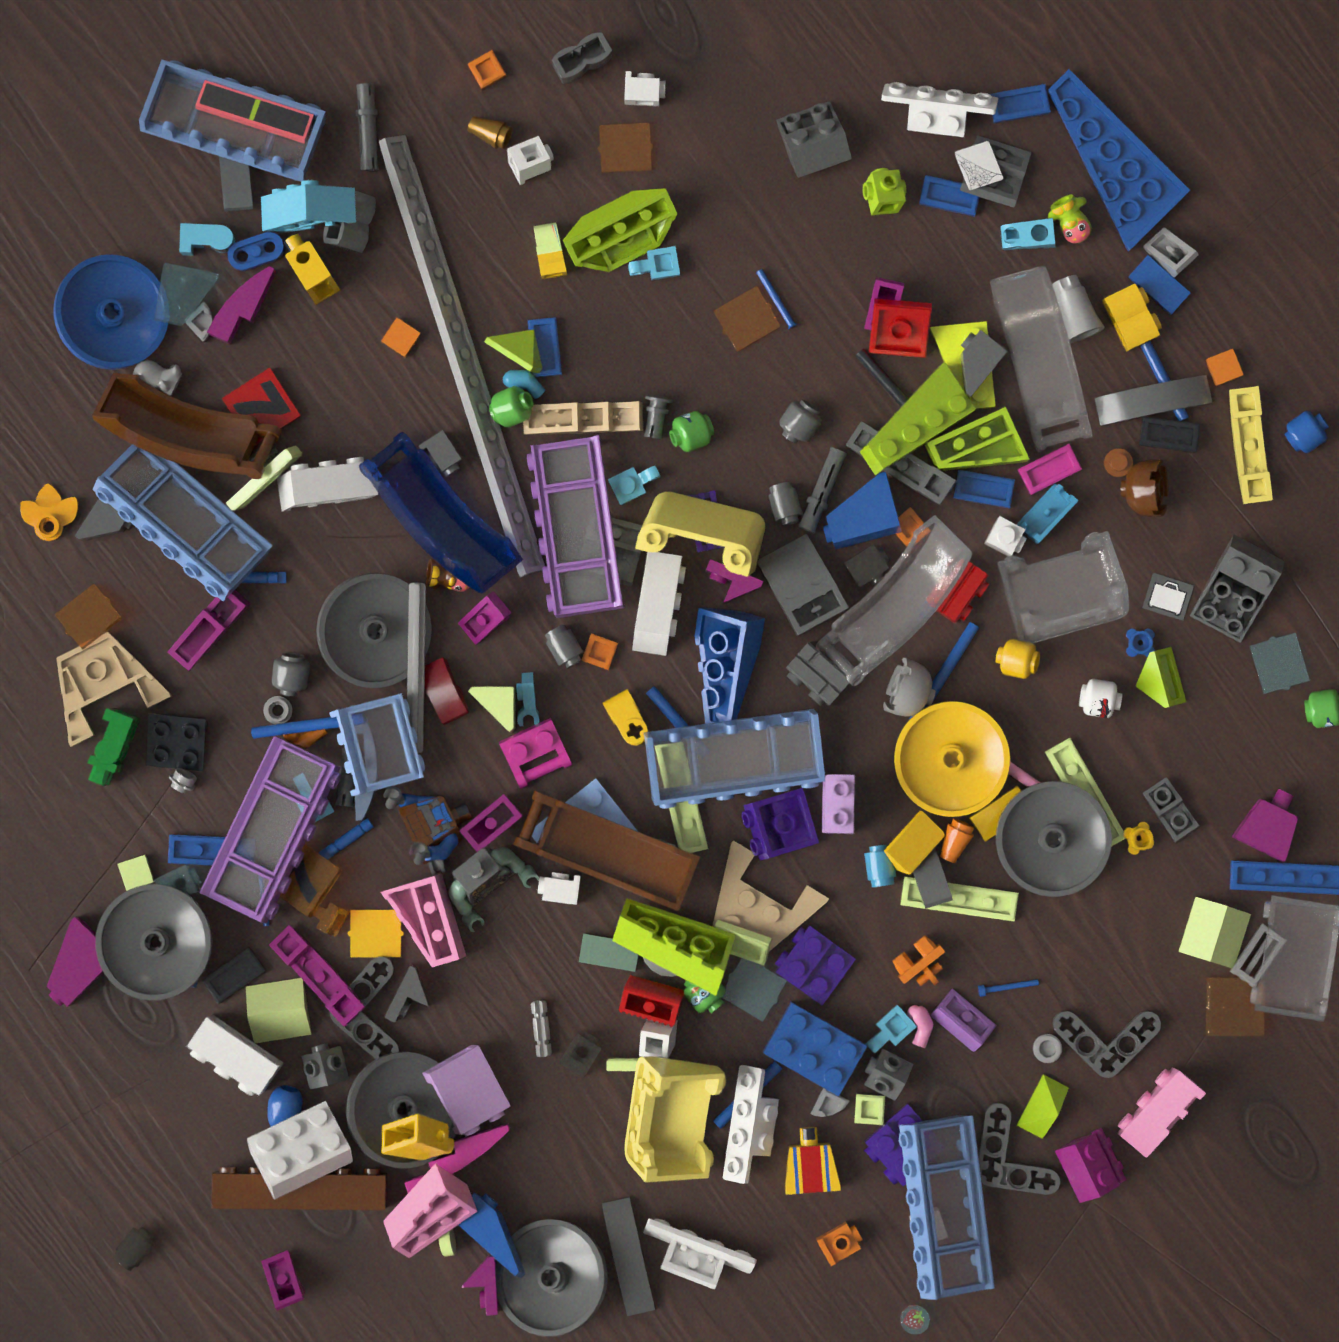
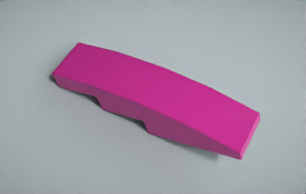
M509 1123L454 1140L455 1152L429 1162L430 1169L436 1163L451 1174L459 1171L488 1151L510 1130ZM426 1174L406 1180L405 1186L407 1189V1193H409Z

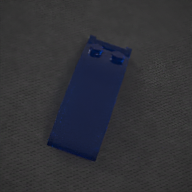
M404 432L398 433L393 438L394 441L371 460L366 459L359 465L361 473L370 480L406 531L434 560L473 590L481 594L485 593L524 559L508 537H504L487 525L458 497L439 473L423 449H417L407 434ZM402 450L406 456L381 475L378 468Z

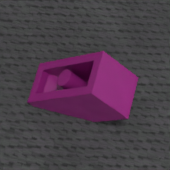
M503 794L464 826L460 832L478 852L521 819L523 815L507 795Z

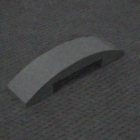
M1207 375L1153 384L1094 398L1100 426L1213 403Z
M861 421L846 443V446L863 457L860 451L878 431ZM911 453L883 470L888 475L939 505H942L957 482L952 477L936 467L928 465Z
M630 1197L604 1202L602 1207L627 1316L655 1310L654 1300Z

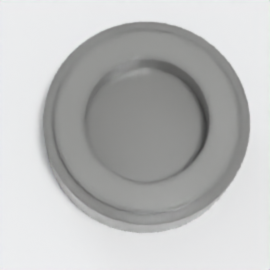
M1042 1034L1033 1043V1053L1041 1062L1052 1063L1062 1053L1061 1042L1054 1035Z

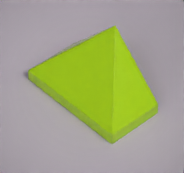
M534 330L486 338L485 343L528 371L540 374L542 364Z
M1171 647L1149 653L1136 684L1137 688L1164 708L1186 702Z
M1043 1074L1017 1126L1043 1139L1058 1117L1069 1087Z

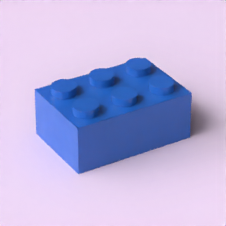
M790 1002L763 1049V1053L839 1096L867 1045L797 1004Z

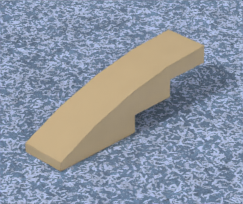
M642 402L533 405L530 418L523 422L524 434L643 431Z

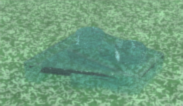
M165 263L162 269L154 320L183 326L217 281L219 274Z

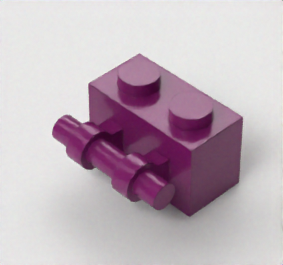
M1102 1127L1092 1131L1090 1135L1074 1139L1055 1150L1079 1203L1102 1197L1127 1180L1122 1171L1124 1169L1121 1160L1117 1161L1111 1148L1113 1145L1111 1139L1105 1136Z

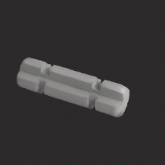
M545 1000L533 1001L531 1003L532 1014H534L532 1020L534 1038L537 1041V1045H535L537 1057H547L552 1054L551 1043L548 1041L550 1040L548 1016H546L547 1003Z

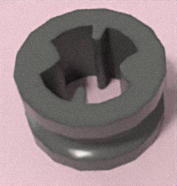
M444 860L428 862L432 876H435L438 871L447 872Z

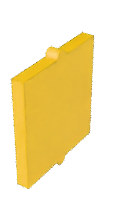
M350 910V931L348 932V936H350V957H401V936L404 935V932L401 930V921L397 917L395 910Z

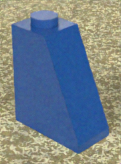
M886 471L879 473L826 516L828 525L823 526L827 543L833 542L835 550L902 532Z

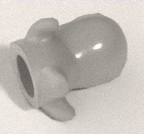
M148 359L139 362L133 372V375H138L145 383L171 397L182 377L181 369L177 364L171 365L169 369H165Z

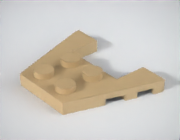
M106 632L56 658L70 747L95 736L82 708L135 682L147 708H151L172 697L170 692L110 632Z
M732 841L712 927L715 926L717 920H721L772 938L770 951L826 904L829 898L806 885L792 910L787 909L740 880L754 854L737 842Z

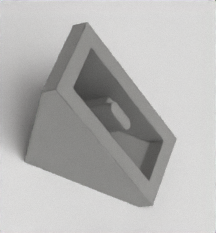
M1165 227L1143 246L1151 257L1173 278L1199 255L1196 250Z

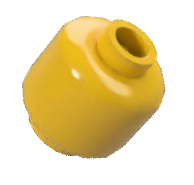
M1010 639L1005 643L1004 647L1000 646L998 648L996 663L1000 664L1001 672L1004 675L1026 679L1031 673L1035 674L1037 672L1040 652L1036 651L1033 643Z

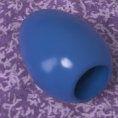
M281 1085L274 1089L268 1100L267 1107L270 1127L301 1113L303 1099L297 1088Z

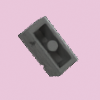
M810 642L804 646L786 667L789 671L787 678L798 687L804 684L810 689L811 692L808 696L820 706L823 703L829 706L852 680Z

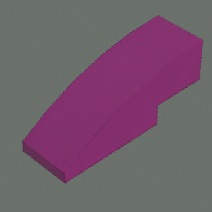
M269 266L240 286L219 310L207 333L231 345L242 319L252 324L254 323L277 274L276 270Z
M236 590L224 602L215 597L168 650V653L190 671L228 631L251 603Z

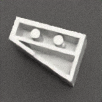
M647 552L634 631L633 651L666 656L669 636L675 637L677 620L672 619L673 610H679L682 593L676 592L678 583H684L686 567L681 566L682 556Z

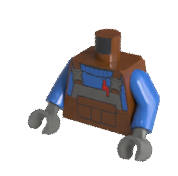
M395 786L388 787L383 794L385 798L389 797L385 803L388 809H394L397 804L401 807L398 808L399 813L413 842L408 854L416 855L414 862L417 865L422 863L425 865L432 860L447 859L462 840L457 825L472 819L465 803L449 809L443 796L432 797L405 794Z

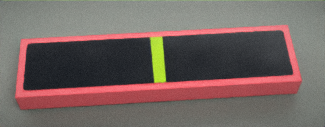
M207 80L203 83L195 105L198 110L304 144L314 120L313 114Z

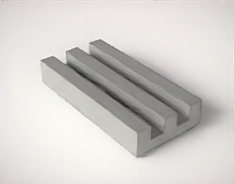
M1261 924L1230 972L1234 975L1236 974L1241 980L1246 981L1251 987L1255 988L1286 939L1266 925ZM1263 933H1266V938L1260 945L1259 949L1257 950V952L1255 953V955L1253 956L1245 970L1242 971L1240 968L1242 967V965L1254 949L1255 945L1257 944ZM1272 939L1276 940V944L1253 978L1249 976Z

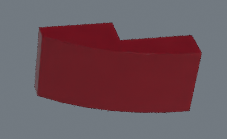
M442 657L426 665L424 687L442 724L446 725L468 714L469 711L462 690L455 684L448 660Z

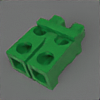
M106 708L102 719L109 721V725L103 740L95 747V754L90 755L88 760L89 764L94 765L88 780L103 786L111 784L114 773H121L125 764L120 762L127 756L141 720L137 716L116 708Z

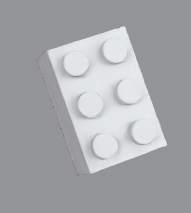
M214 1015L206 1017L187 1045L192 1050L191 1056L202 1063L209 1061L215 1065L214 1071L227 1080L234 1078L240 1082L238 1087L250 1096H253L255 1093L260 1095L265 1092L284 1064Z
M326 1101L247 1138L250 1153L274 1200L353 1162L351 1148Z

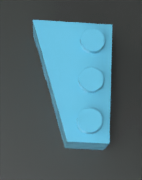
M307 180L301 181V185H287V189H273L272 194L261 197L262 231L287 233L314 229V225L325 222V226H335V222H356L355 188L320 186L319 181Z

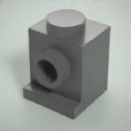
M443 430L419 445L423 453L429 450L430 454L426 458L433 469L436 471L440 468L445 477L452 475L460 469L458 464L463 461Z

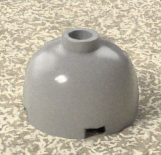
M903 658L904 666L897 665L890 679L886 694L891 697L889 703L884 702L883 708L884 711L907 717L914 716L925 705L930 706L935 696V690L931 689L932 678L930 672L920 663Z

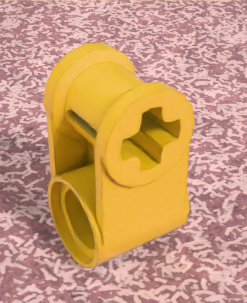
M628 689L602 703L614 725L618 727L628 744L637 746L645 742L644 732H648V729ZM631 725H635L636 728H643L640 731L641 737L639 739H636L634 736H627L630 733L629 727Z

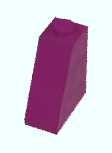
M79 916L74 917L70 921L47 984V988L51 990L49 996L59 1006L63 1004L67 1007L71 1006L104 973L96 953V932Z

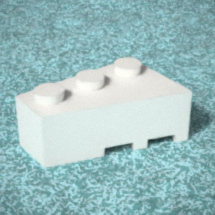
M363 457L347 459V464L336 465V460L320 462L319 467L309 468L308 464L291 466V471L277 477L282 512L289 511L294 507L308 506L309 508L316 507L318 504L349 502L368 499L378 495L373 461L364 462Z

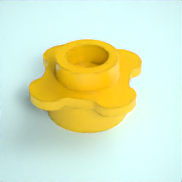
M1140 822L1134 828L1127 827L1123 832V836L1129 844L1128 851L1131 854L1136 855L1140 850L1151 849L1154 845L1153 834L1146 822Z

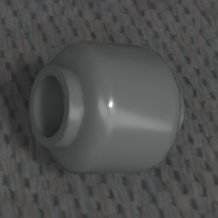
M801 399L800 402H791L779 420L780 426L784 430L782 435L793 443H797L798 440L803 442L810 441L822 423L819 415L821 411L804 399Z
M284 652L281 657L274 660L271 681L274 687L280 689V694L297 696V692L303 691L308 687L310 663L304 659V655L295 652Z

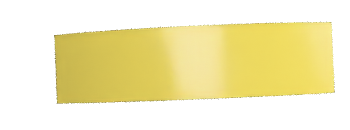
M1259 386L1229 390L1233 443L1243 503L1271 501L1273 497L1270 473L1267 471Z

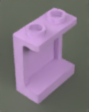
M825 775L822 791V833H853L854 775Z
M470 1045L422 1073L427 1083H431L454 1125L452 1129L455 1134L469 1136L480 1129L479 1124L486 1120L493 1122L505 1115L503 1110L510 1107L479 1045Z

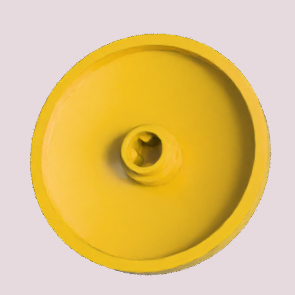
M946 701L927 706L905 724L896 743L894 762L899 783L907 796L915 804L936 815L957 817L968 815L984 808L999 794L1008 776L1010 753L1008 742L1002 729L988 713L972 704Z

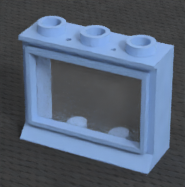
M402 693L329 712L331 718L337 717L341 733L337 734V740L339 745L345 746L348 757L344 767L347 773L352 772L356 787L355 790L350 791L351 796L424 777V761L422 756L418 755L415 746L417 734L414 727H410L408 719L410 708L407 700L403 699Z

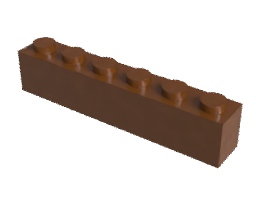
M221 1166L219 1171L212 1173V1209L386 1210L388 1173H381V1168H364V1173H352V1168L341 1167L335 1170V1172L324 1175L274 1200L257 1166L248 1167V1172H237V1167Z

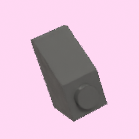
M982 330L976 335L971 332L961 344L964 348L960 355L964 392L969 399L1007 353V350Z
M98 499L75 534V537L86 541L122 533L125 528L131 529L133 524L124 521L119 516L117 510L109 503L106 504Z

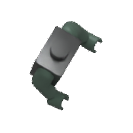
M484 847L452 873L454 882L449 889V897L458 912L463 915L462 922L471 932H475L472 924L476 920L482 926L484 925V920L475 910H471L472 907L515 873H518L526 888H531L528 882L530 877H535L539 881V876L533 866L525 865L509 848L501 847L493 850Z

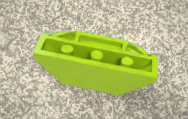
M665 188L631 191L582 216L563 239V242L575 266L610 272L642 256L648 250L659 247L669 231L672 221L675 220L677 212Z

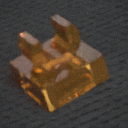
M329 903L327 908L316 904L311 915L320 919L316 928L336 937L350 911L333 903Z

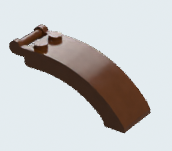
M112 374L92 415L98 424L116 436L161 458L202 470L248 475L256 480L262 478L265 471L264 464L274 443L279 441L282 434L281 429L277 426L260 424L251 415L219 412L183 402L155 389L141 380L138 375ZM258 438H264L254 461H248Z
M534 791L531 798L534 801L520 836H516L513 845L679 911L699 861V856ZM546 804L552 808L538 843L535 844L530 842L543 806Z

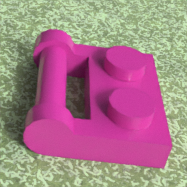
M551 718L499 741V745L520 789L527 787L528 782L563 766L564 768L572 766V762ZM556 749L558 757L522 772L520 765Z

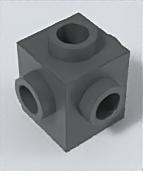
M328 1043L311 1047L312 1053L301 1056L310 1089L332 1085L349 1079L341 1046L329 1048Z
M882 1049L877 1059L871 1057L865 1069V1072L869 1074L865 1086L896 1100L905 1086L914 1064Z

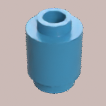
M886 845L869 847L870 852L864 853L868 880H871L872 887L894 884L896 870L884 852L887 848Z

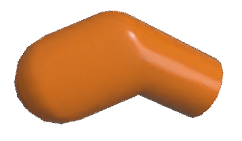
M324 729L283 736L286 741L298 747L308 748L328 733Z

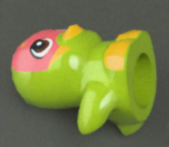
M1072 194L1054 202L1051 205L1048 218H1053V221L1059 220L1062 234L1067 241L1080 243L1089 237L1092 227L1090 221L1079 209L1086 204V199L1084 197H1074Z

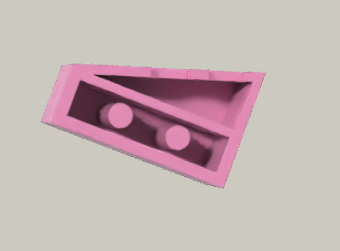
M442 874L381 892L397 913L396 915L399 920L404 923L411 933L412 939L432 967L466 957Z
M1173 1067L1169 1071L1164 1069L1155 1080V1083L1158 1085L1151 1093L1146 1091L1136 1104L1139 1107L1133 1115L1126 1114L1118 1124L1120 1130L1117 1134L1146 1158L1170 1133V1129L1179 1118L1183 1119L1188 1114L1187 1109L1196 1098L1201 1099L1206 1094L1184 1074Z
M435 1163L383 1222L392 1247L410 1258L476 1213L477 1209L468 1185Z

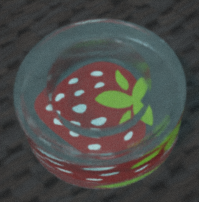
M917 1304L904 1308L900 1316L903 1329L910 1334L924 1332L930 1321L926 1309Z

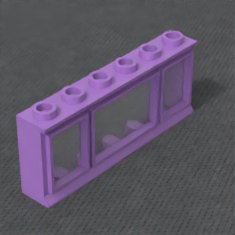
M599 435L542 445H531L532 453L527 454L529 471L534 470L535 482H531L533 499L538 498L539 510H535L537 527H542L543 538H539V548L541 555H546L547 566L542 567L545 584L550 583L551 594L546 595L549 612L554 611L556 618L625 608L621 595V579L617 567V551L613 538V522L609 510V494L606 487L605 465L602 459L600 446L602 443Z
M274 736L199 893L239 911L260 923H267L269 919L272 920L279 908L277 901L280 894H285L290 886L292 879L289 878L293 867L297 868L302 861L304 852L301 850L305 842H309L316 831L314 823L318 815L322 816L328 806L329 800L326 798L330 789L334 790L340 781L341 774L338 772L341 767Z

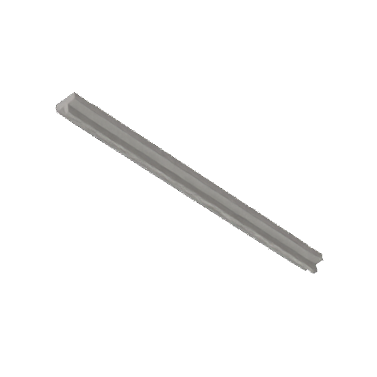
M406 135L384 138L379 141L386 169L517 572L520 577H524L531 573L542 571V567L545 564L537 545V539L500 425L490 415L489 405L491 397L415 163L412 160Z

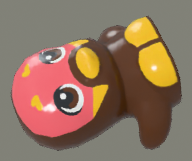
M445 551L440 552L436 559H429L426 569V583L432 589H437L440 585H443L446 589L464 592L472 585L474 572L468 564L463 562L446 563L447 554Z

